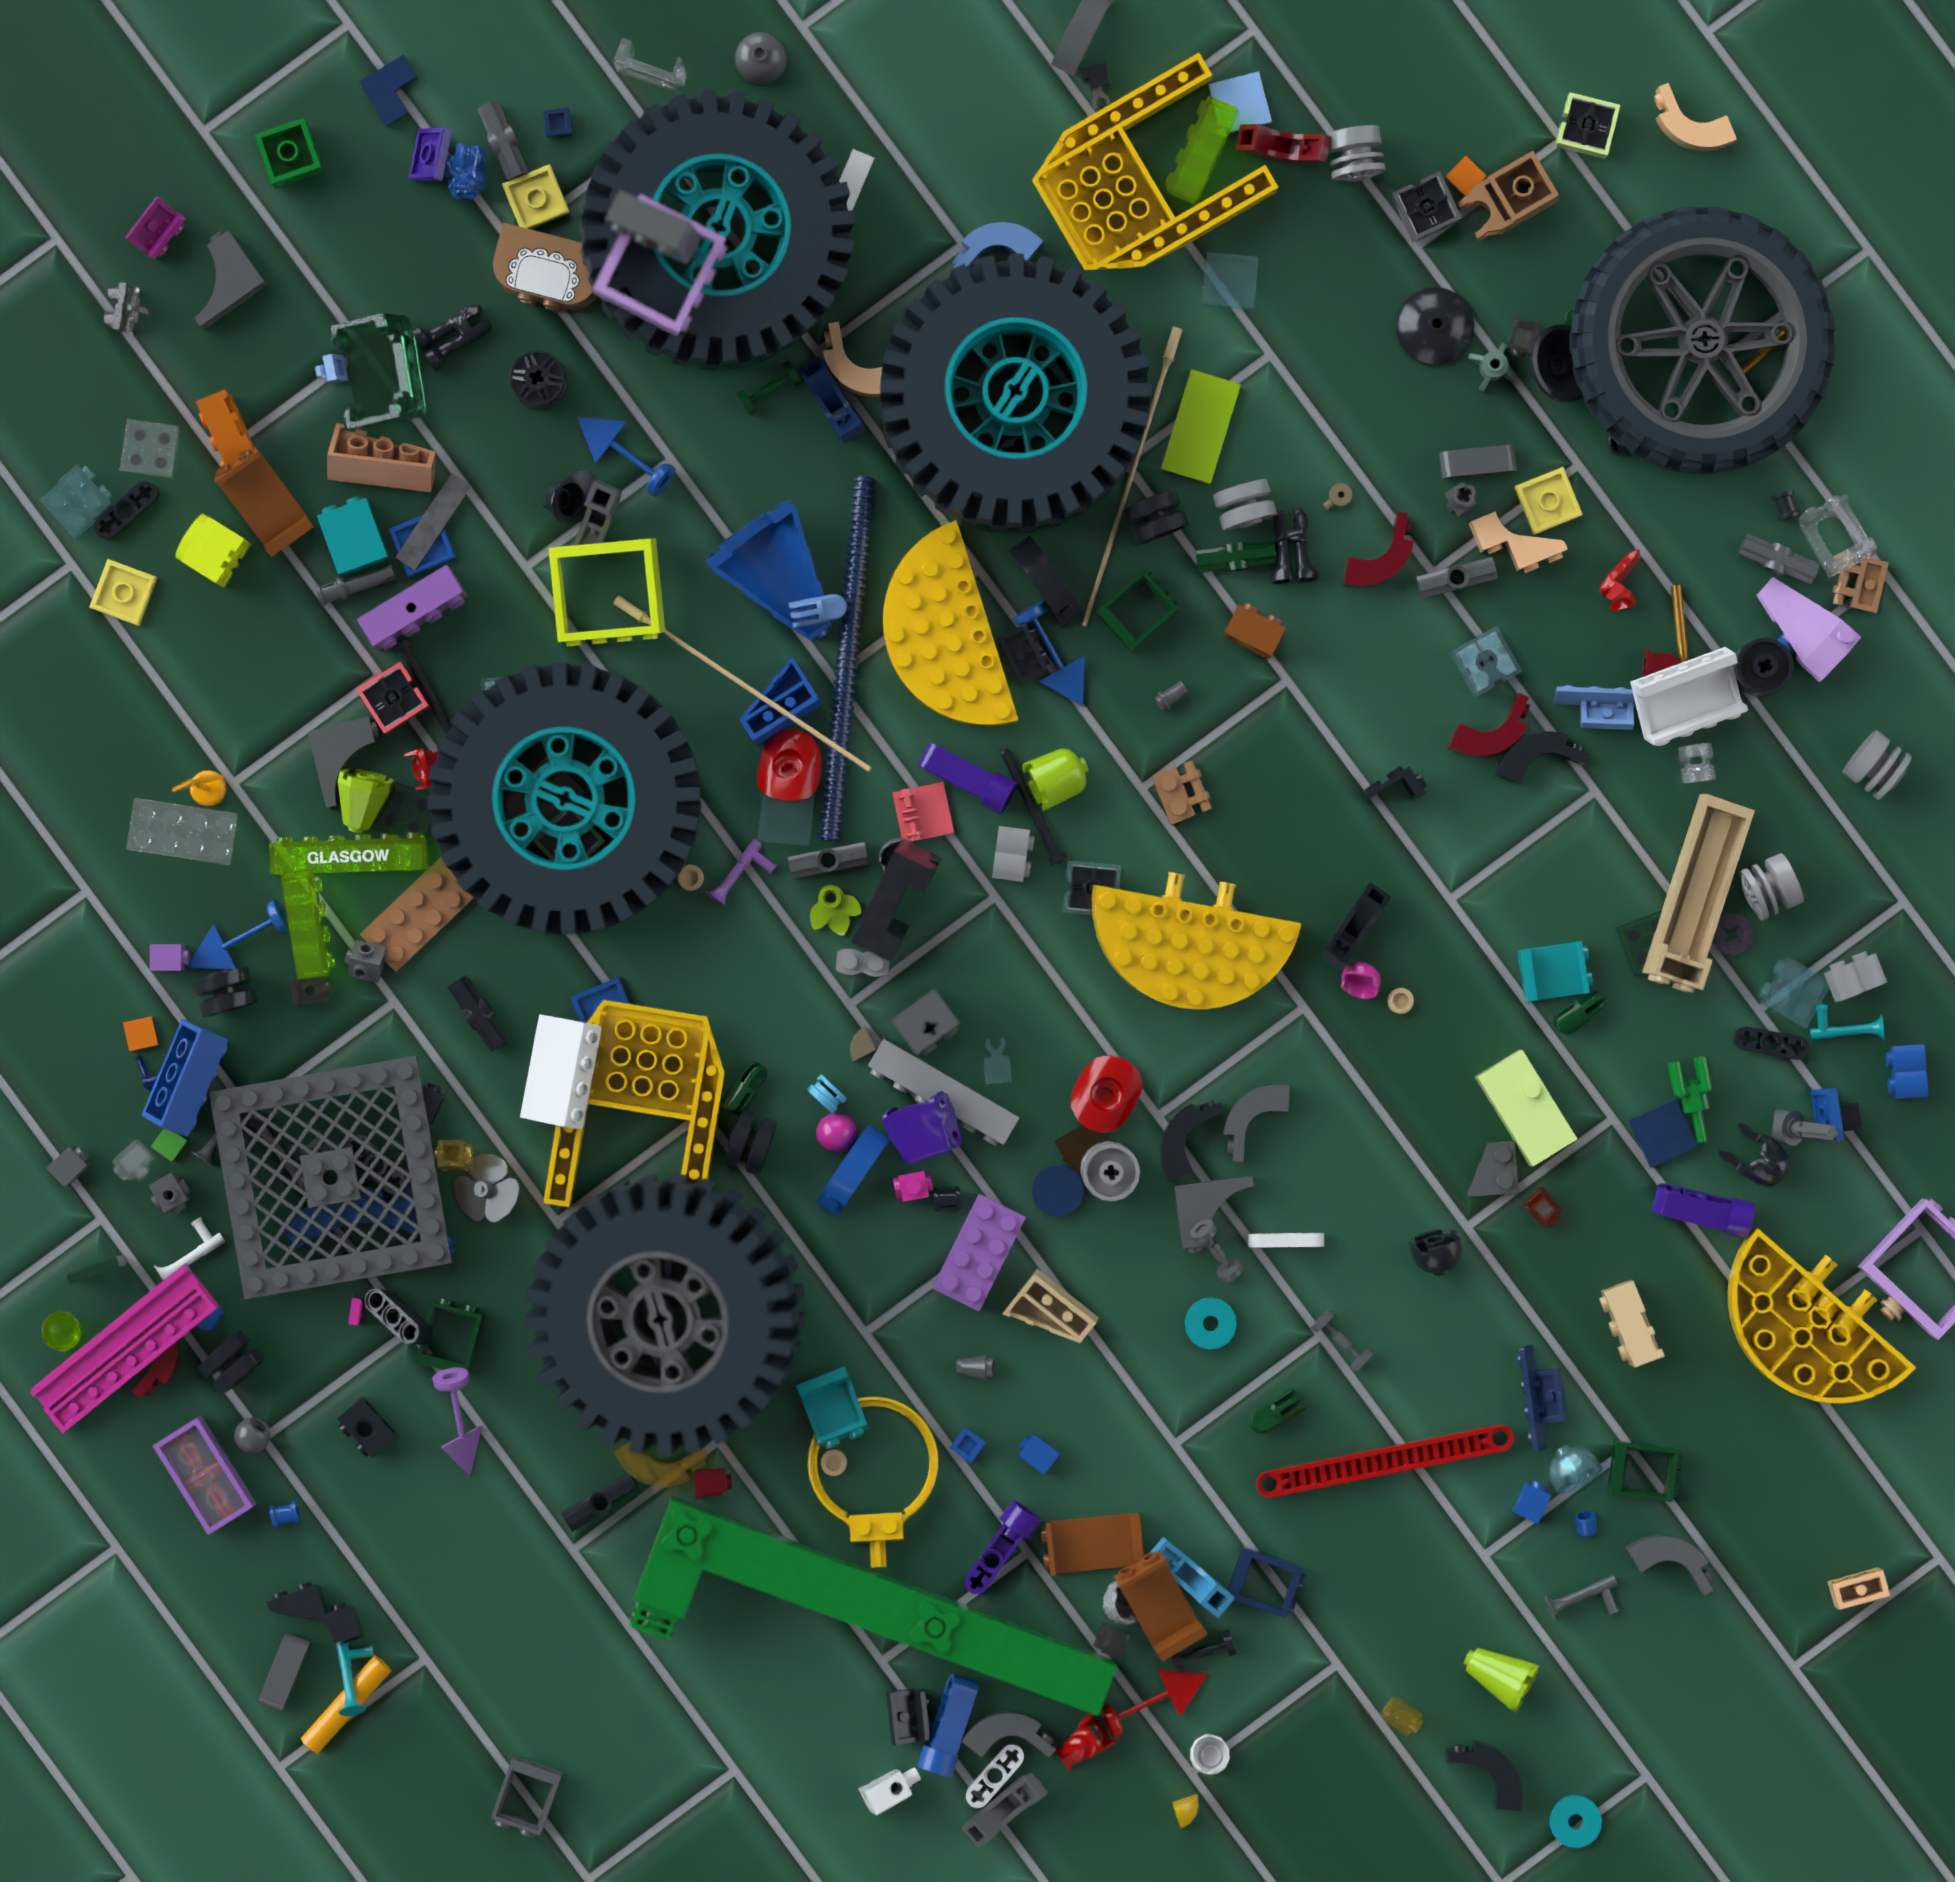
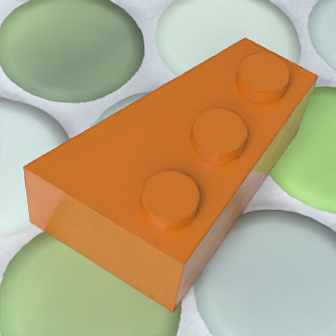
M224 389L196 401L201 412L199 413L200 419L204 427H208L212 435L209 437L215 452L219 450L223 459L219 461L221 467L227 463L231 466L239 460L237 456L248 448L251 450L255 448L233 396Z

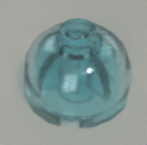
M1565 1445L1555 1451L1557 1456L1550 1463L1549 1478L1556 1492L1563 1494L1586 1484L1585 1479L1590 1474L1593 1478L1596 1477L1603 1467L1594 1453L1587 1448L1581 1446L1570 1448L1569 1445Z

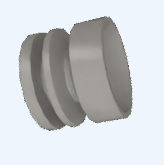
M1355 126L1327 134L1331 136L1328 153L1341 156L1330 162L1331 168H1340L1331 172L1333 181H1362L1386 172L1384 163H1375L1384 159V154L1371 152V149L1382 144L1379 126Z
M1875 730L1857 749L1842 773L1855 783L1860 782L1865 776L1868 777L1869 780L1864 790L1869 792L1877 784L1878 786L1873 793V797L1879 800L1902 779L1912 756L1905 753L1899 760H1896L1902 748L1898 746L1888 754L1886 749L1890 739L1878 730Z
M1782 853L1765 860V873L1757 864L1751 866L1753 875L1747 868L1739 871L1744 895L1760 920L1769 918L1768 909L1773 915L1779 913L1777 901H1780L1786 909L1804 902L1796 875Z

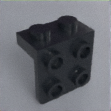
M1399 766L1386 775L1389 780L1381 784L1378 780L1364 789L1367 794L1362 798L1364 801H1367L1400 779L1413 800H1416L1426 793L1424 788L1427 784L1419 773L1414 775L1410 767L1403 769L1402 766Z

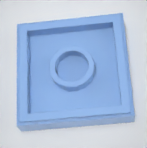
M1259 71L1208 84L1221 136L1239 132L1241 124H1259L1263 126L1272 123Z

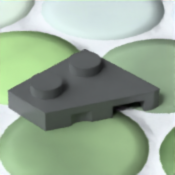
M1515 1141L1487 1143L1467 1196L1519 1193Z

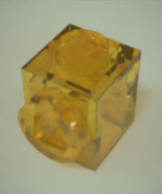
M438 1140V1148L434 1150L435 1163H437L441 1170L468 1171V1167L473 1166V1145L468 1144L464 1140Z
M1392 1697L1381 1714L1388 1724L1408 1737L1411 1732L1415 1734L1423 1723V1720L1420 1719L1423 1714L1400 1697Z

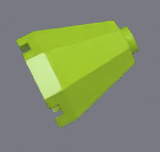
M343 768L338 778L343 824L348 826L349 831L364 833V830L371 828L392 792L394 780L390 778L386 781L385 775L363 769H355V774L349 773L350 768Z

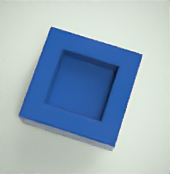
M964 1427L949 1448L971 1464L986 1441L967 1427Z

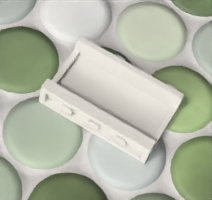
M1723 647L1631 681L1644 739L1652 745L1662 746L1669 743L1673 738L1690 736L1695 730L1714 727L1719 721L1736 719L1741 716V713L1748 711L1747 705L1741 701L1733 664L1738 663L1736 653Z
M539 1014L520 1114L521 1118L569 1128H583L601 1026Z

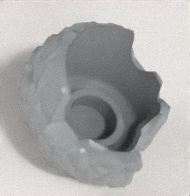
M1112 1582L1103 1597L1105 1614L1108 1615L1110 1620H1114L1115 1624L1128 1625L1136 1622L1137 1618L1117 1582Z

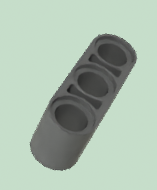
M1514 445L1450 450L1439 453L1442 479L1497 475L1517 471Z
M288 1632L285 1633L261 1691L258 1703L280 1712L284 1711L311 1641Z

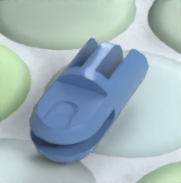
M837 594L788 603L789 608L814 605V607L790 612L791 618L816 615L815 618L793 622V628L838 619L845 614L847 609L844 598Z

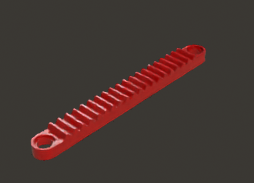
M1492 1425L1285 1466L1262 1472L1256 1479V1488L1262 1496L1277 1497L1502 1452L1512 1446L1514 1435L1507 1426ZM1499 1430L1505 1431L1507 1434V1442L1503 1445H1496L1493 1441L1494 1433ZM1273 1477L1276 1480L1277 1485L1273 1491H1265L1262 1488L1264 1478Z

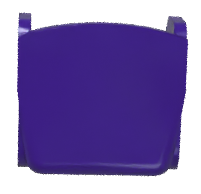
M944 1091L934 1094L930 1098V1102L917 1103L901 1109L894 1106L883 1113L884 1119L882 1121L889 1138L899 1151L902 1159L908 1164H914L948 1153L953 1148L959 1147L962 1144V1136L958 1128L955 1110L948 1094L944 1093Z

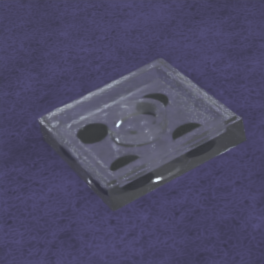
M127 419L120 471L173 479L180 427Z

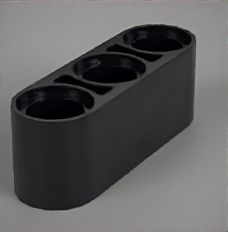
M371 1289L367 1292L365 1296V1306L402 1342L424 1346L431 1341L433 1335L431 1326L395 1292L383 1289Z

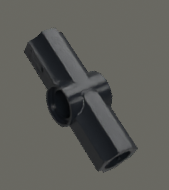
M464 975L447 987L461 1007V1012L474 1031L478 1032L482 1041L491 1052L510 1040L495 1018V1012L486 999L479 995L467 975Z
M630 1472L562 1511L561 1514L567 1526L574 1532L641 1491ZM598 1495L605 1496L608 1501L607 1507L604 1509L597 1508L594 1504V1498Z

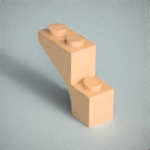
M1496 512L1469 523L1480 552L1482 553L1487 550L1488 554H1492L1503 549L1502 544L1505 543L1516 571L1522 569L1525 573L1539 568V562L1546 559L1549 563L1563 558L1562 553L1568 550L1565 542L1562 540L1521 536L1511 533L1501 524Z

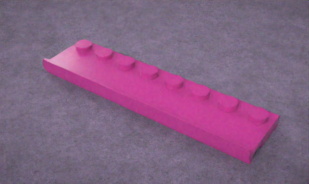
M187 1263L173 1272L30 1389L32 1396H36L45 1407L43 1410L62 1434L220 1307L187 1266Z

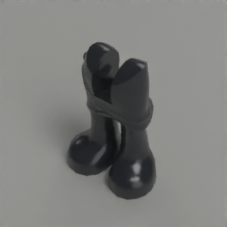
M470 304L463 307L458 314L448 318L446 322L435 328L426 330L416 326L411 329L422 351L426 350L424 354L435 372L443 367L445 358L462 346L466 348L493 328L489 320L478 323L472 328L468 321L483 312L480 304ZM455 331L458 334L447 342L428 349L450 333Z
M1302 508L1293 509L1294 529L1286 530L1284 510H1277L1278 515L1273 517L1274 545H1277L1278 561L1276 569L1270 573V584H1287L1294 580L1289 542L1294 543L1296 582L1302 583L1318 580V571L1310 564L1306 545L1308 543L1306 536L1308 527L1307 514L1304 513Z

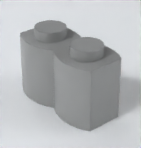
M999 826L992 878L1023 882L1024 877H1029L1031 862L1026 861L1027 851H1033L1034 836H1030V830Z
M855 949L837 951L836 970L842 974L857 975L863 972L872 977H883L889 974L890 961L869 951L865 953Z
M1867 951L1853 955V961L1845 964V961L1842 960L1829 965L1831 970L1825 972L1824 975L1835 1002L1848 999L1887 983L1876 953L1868 955Z

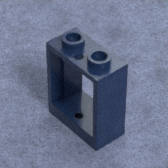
M1242 1545L1227 1590L1235 1597V1601L1287 1618L1288 1612L1292 1614L1297 1603V1598H1294L1297 1588H1302L1306 1574L1302 1573L1303 1567L1301 1565ZM1251 1558L1294 1572L1282 1608L1239 1594Z

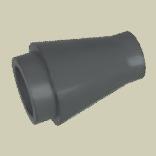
M983 1355L957 1359L956 1374L985 1381L988 1378L993 1379L995 1375V1358Z

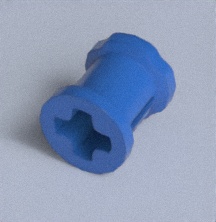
M296 1500L291 1501V1504L283 1506H269L274 1529L279 1528L281 1524L290 1522L301 1523L300 1511Z

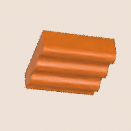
M1465 156L1445 178L1466 197L1476 184L1486 178V175Z
M153 1016L123 1023L129 1051L159 1045Z

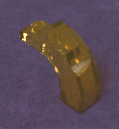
M630 1441L613 1451L619 1463L632 1477L645 1484L658 1487L675 1486L690 1480L692 1477L687 1469L697 1470L706 1464L704 1459L709 1456L706 1449L703 1448L701 1451L693 1452L677 1462L663 1463L653 1459L646 1451L642 1454L628 1452Z

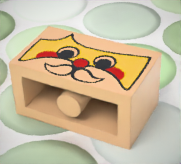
M1878 1567L1827 1581L1834 1607L1839 1610L1890 1596L1884 1571Z

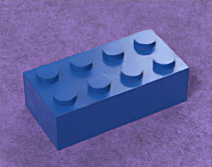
M181 1019L142 1116L162 1128L188 1137L190 1131L196 1125V1116L199 1109L206 1101L209 1085L217 1075L219 1061L227 1051L228 1039L208 1028Z

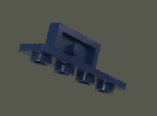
M1526 1345L1519 1348L1518 1364L1522 1368L1523 1374L1521 1388L1526 1395L1525 1416L1530 1424L1528 1439L1535 1452L1547 1448L1544 1423L1568 1420L1561 1368L1537 1370L1533 1345Z

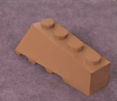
M336 423L327 454V480L431 492L435 478V451L408 443L397 445L390 438L381 436L380 439L367 436L366 431L356 429L355 432L345 430V425Z

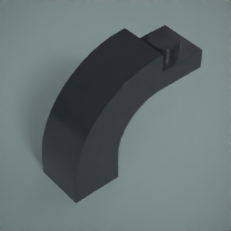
M1028 536L1009 550L1019 568L1032 582L1062 627L1084 613L1068 585L1031 536Z
M1552 731L1539 732L1515 743L1501 759L1495 776L1520 785L1530 763L1538 756L1553 754L1583 766L1586 764L1589 754L1585 753V748L1574 743H1570L1569 746L1565 745L1569 736L1567 734Z
M1369 882L1331 937L1321 957L1330 965L1343 971L1369 929L1383 912L1391 896Z
M1213 1100L1199 1106L1200 1111L1198 1112L1195 1111L1191 1103L1179 1110L1167 1124L1161 1138L1160 1158L1169 1182L1193 1172L1185 1152L1186 1138L1191 1129L1197 1124L1224 1113L1220 1102L1217 1104Z
M1473 1740L1472 1750H1468L1466 1745L1453 1744L1452 1748H1446L1445 1759L1447 1762L1479 1765L1491 1773L1495 1785L1493 1800L1495 1809L1522 1811L1523 1789L1520 1777L1513 1764L1500 1750L1490 1744Z

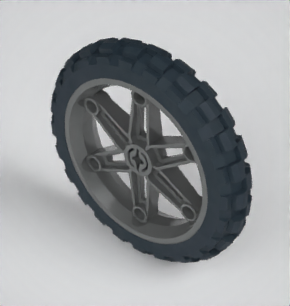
M1693 206L1674 209L1643 220L1628 229L1600 254L1597 261L1590 268L1581 284L1582 287L1575 300L1571 316L1570 353L1573 360L1572 369L1577 386L1580 387L1585 399L1584 402L1592 416L1596 417L1604 427L1603 430L1616 443L1619 442L1631 454L1645 462L1648 461L1661 468L1676 472L1694 474L1729 472L1761 461L1780 450L1806 426L1816 412L1815 410L1828 387L1831 368L1834 365L1836 346L1834 345L1835 323L1833 311L1830 310L1827 300L1828 294L1822 280L1817 277L1811 267L1812 263L1801 250L1799 251L1789 241L1787 236L1775 227L1771 228L1756 217L1746 213L1741 214L1730 211L1728 208ZM1693 256H1706L1727 260L1701 307L1666 266V263ZM1731 264H1737L1741 268L1740 276H1735L1731 273ZM1654 269H1658L1663 273V282H1658L1653 278ZM1748 272L1754 275L1769 291L1779 309L1783 323L1729 322ZM1646 279L1673 327L1620 336L1622 317L1627 303L1638 285ZM1725 283H1728L1732 286L1719 321L1707 315ZM1668 287L1673 290L1694 317L1685 324L1665 292ZM1776 328L1784 331V341H1780L1775 337ZM1726 332H1764V339L1727 345ZM1678 336L1679 349H1641L1642 341ZM1702 336L1703 339L1712 341L1703 345V342L1693 340ZM1621 340H1626L1630 343L1631 351L1629 353H1625L1620 349ZM1785 345L1783 363L1778 378L1769 393L1760 402L1733 353ZM1720 357H1722L1741 390L1737 394H1735L1711 364ZM1622 358H1677L1658 410L1652 407L1636 390L1626 372ZM1688 360L1698 366L1682 395L1678 398L1674 396L1685 363ZM1704 374H1706L1740 416L1735 420L1713 425H1697L1678 421ZM1743 399L1751 401L1752 410L1750 412L1743 409ZM1666 405L1674 407L1675 416L1673 418L1666 416L1664 412Z

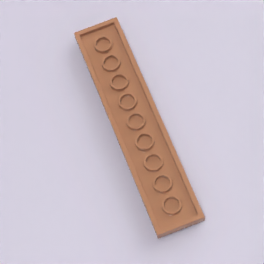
M548 756L531 771L533 774L540 767L550 762ZM567 772L556 774L546 781L558 787L571 788L580 797L585 793ZM543 787L541 789L546 793L558 797L563 802L562 806H564L566 803H575L571 798H569V792H567L566 796L558 795L552 791H549ZM510 791L503 797L507 821L528 813L525 804V793ZM539 797L541 811L550 822L562 810L556 808L554 803ZM520 822L515 826L514 832L518 837L522 838L528 834L529 827L525 822ZM440 857L360 935L367 943L387 947L385 961L397 972L474 898L456 882V877L445 866Z

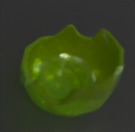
M56 1311L47 1316L42 1324V1338L45 1344L52 1350L68 1352L75 1348L81 1340L82 1327L78 1319L70 1312Z

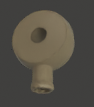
M1345 483L1333 485L1329 490V500L1323 503L1324 508L1328 511L1333 506L1340 508L1348 506L1353 499L1351 487ZM1338 493H1343L1344 497L1340 498Z

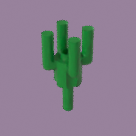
M1706 1056L1693 1057L1697 1079L1684 1081L1681 1062H1667L1673 1094L1681 1099L1684 1113L1692 1112L1697 1142L1708 1141L1702 1111L1710 1109L1707 1094L1712 1091V1083Z

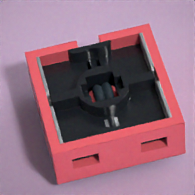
M398 662L356 689L386 735L430 707L419 688L416 687L414 689L411 685L414 680L402 662Z

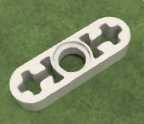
M1324 1233L1248 1234V1247L1324 1246Z
M1006 1744L968 1787L966 1800L970 1806L974 1808L984 1807L1022 1764L1024 1752L1018 1744ZM1016 1749L1018 1751V1760H1010L1007 1767L1011 1769L1007 1772L1001 1764L996 1762L1000 1759L1003 1763L1007 1759L1006 1751L1012 1752ZM992 1768L1001 1770L1003 1774L1002 1779L997 1783H993L987 1778V1773ZM981 1779L984 1780L987 1786L994 1788L991 1792L988 1788L985 1789L982 1794L984 1800H972V1790L978 1792L983 1787V1784L979 1782Z

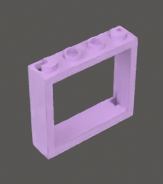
M640 194L638 199L690 221L699 235L714 243L676 321L607 287L631 238L627 234L625 237L619 235L591 292L677 336L680 330L686 331L692 319L687 315L691 307L697 309L704 295L699 291L703 283L709 285L715 273V270L711 269L715 259L721 261L727 247L723 246L726 238Z
M1921 1199L1859 1264L1858 1268L1883 1292L1896 1300L1905 1312L1933 1339L1939 1340L1955 1323V1305L1936 1324L1874 1265L1881 1255L1923 1211L1955 1240V1219L1952 1217L1947 1219L1941 1213L1943 1208L1932 1199L1930 1201Z

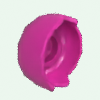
M1352 962L1344 968L1341 976V988L1349 995L1360 999H1371L1377 996L1381 978L1379 972L1373 966L1364 962Z
M840 1113L828 1114L820 1120L816 1128V1139L823 1149L843 1153L852 1148L858 1139V1126L848 1115Z

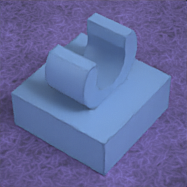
M324 355V365L315 367L316 376L327 378V382L342 383L348 381L344 355Z

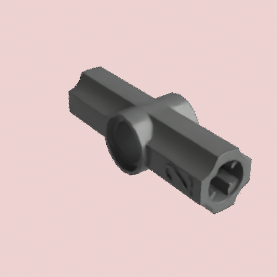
M489 102L477 109L488 133V141L495 157H498L507 180L510 181L529 173L518 149L520 147L511 126H508L499 102Z
M1462 482L1447 491L1444 495L1448 500L1445 505L1448 511L1460 516L1476 506L1477 502L1474 499L1476 491L1474 487Z
M1748 533L1742 541L1738 555L1763 565L1764 569L1781 576L1787 575L1808 585L1812 584L1820 565L1806 557L1795 554V551L1789 547L1778 543H1769Z
M1492 557L1417 576L1416 583L1420 597L1424 599L1450 591H1458L1462 588L1498 578L1495 563ZM1457 571L1462 574V584L1456 585L1451 582V572Z
M865 842L826 848L820 851L788 857L792 879L831 873L837 870L869 864ZM827 853L833 854L836 858L835 865L830 868H826L821 864L822 856Z

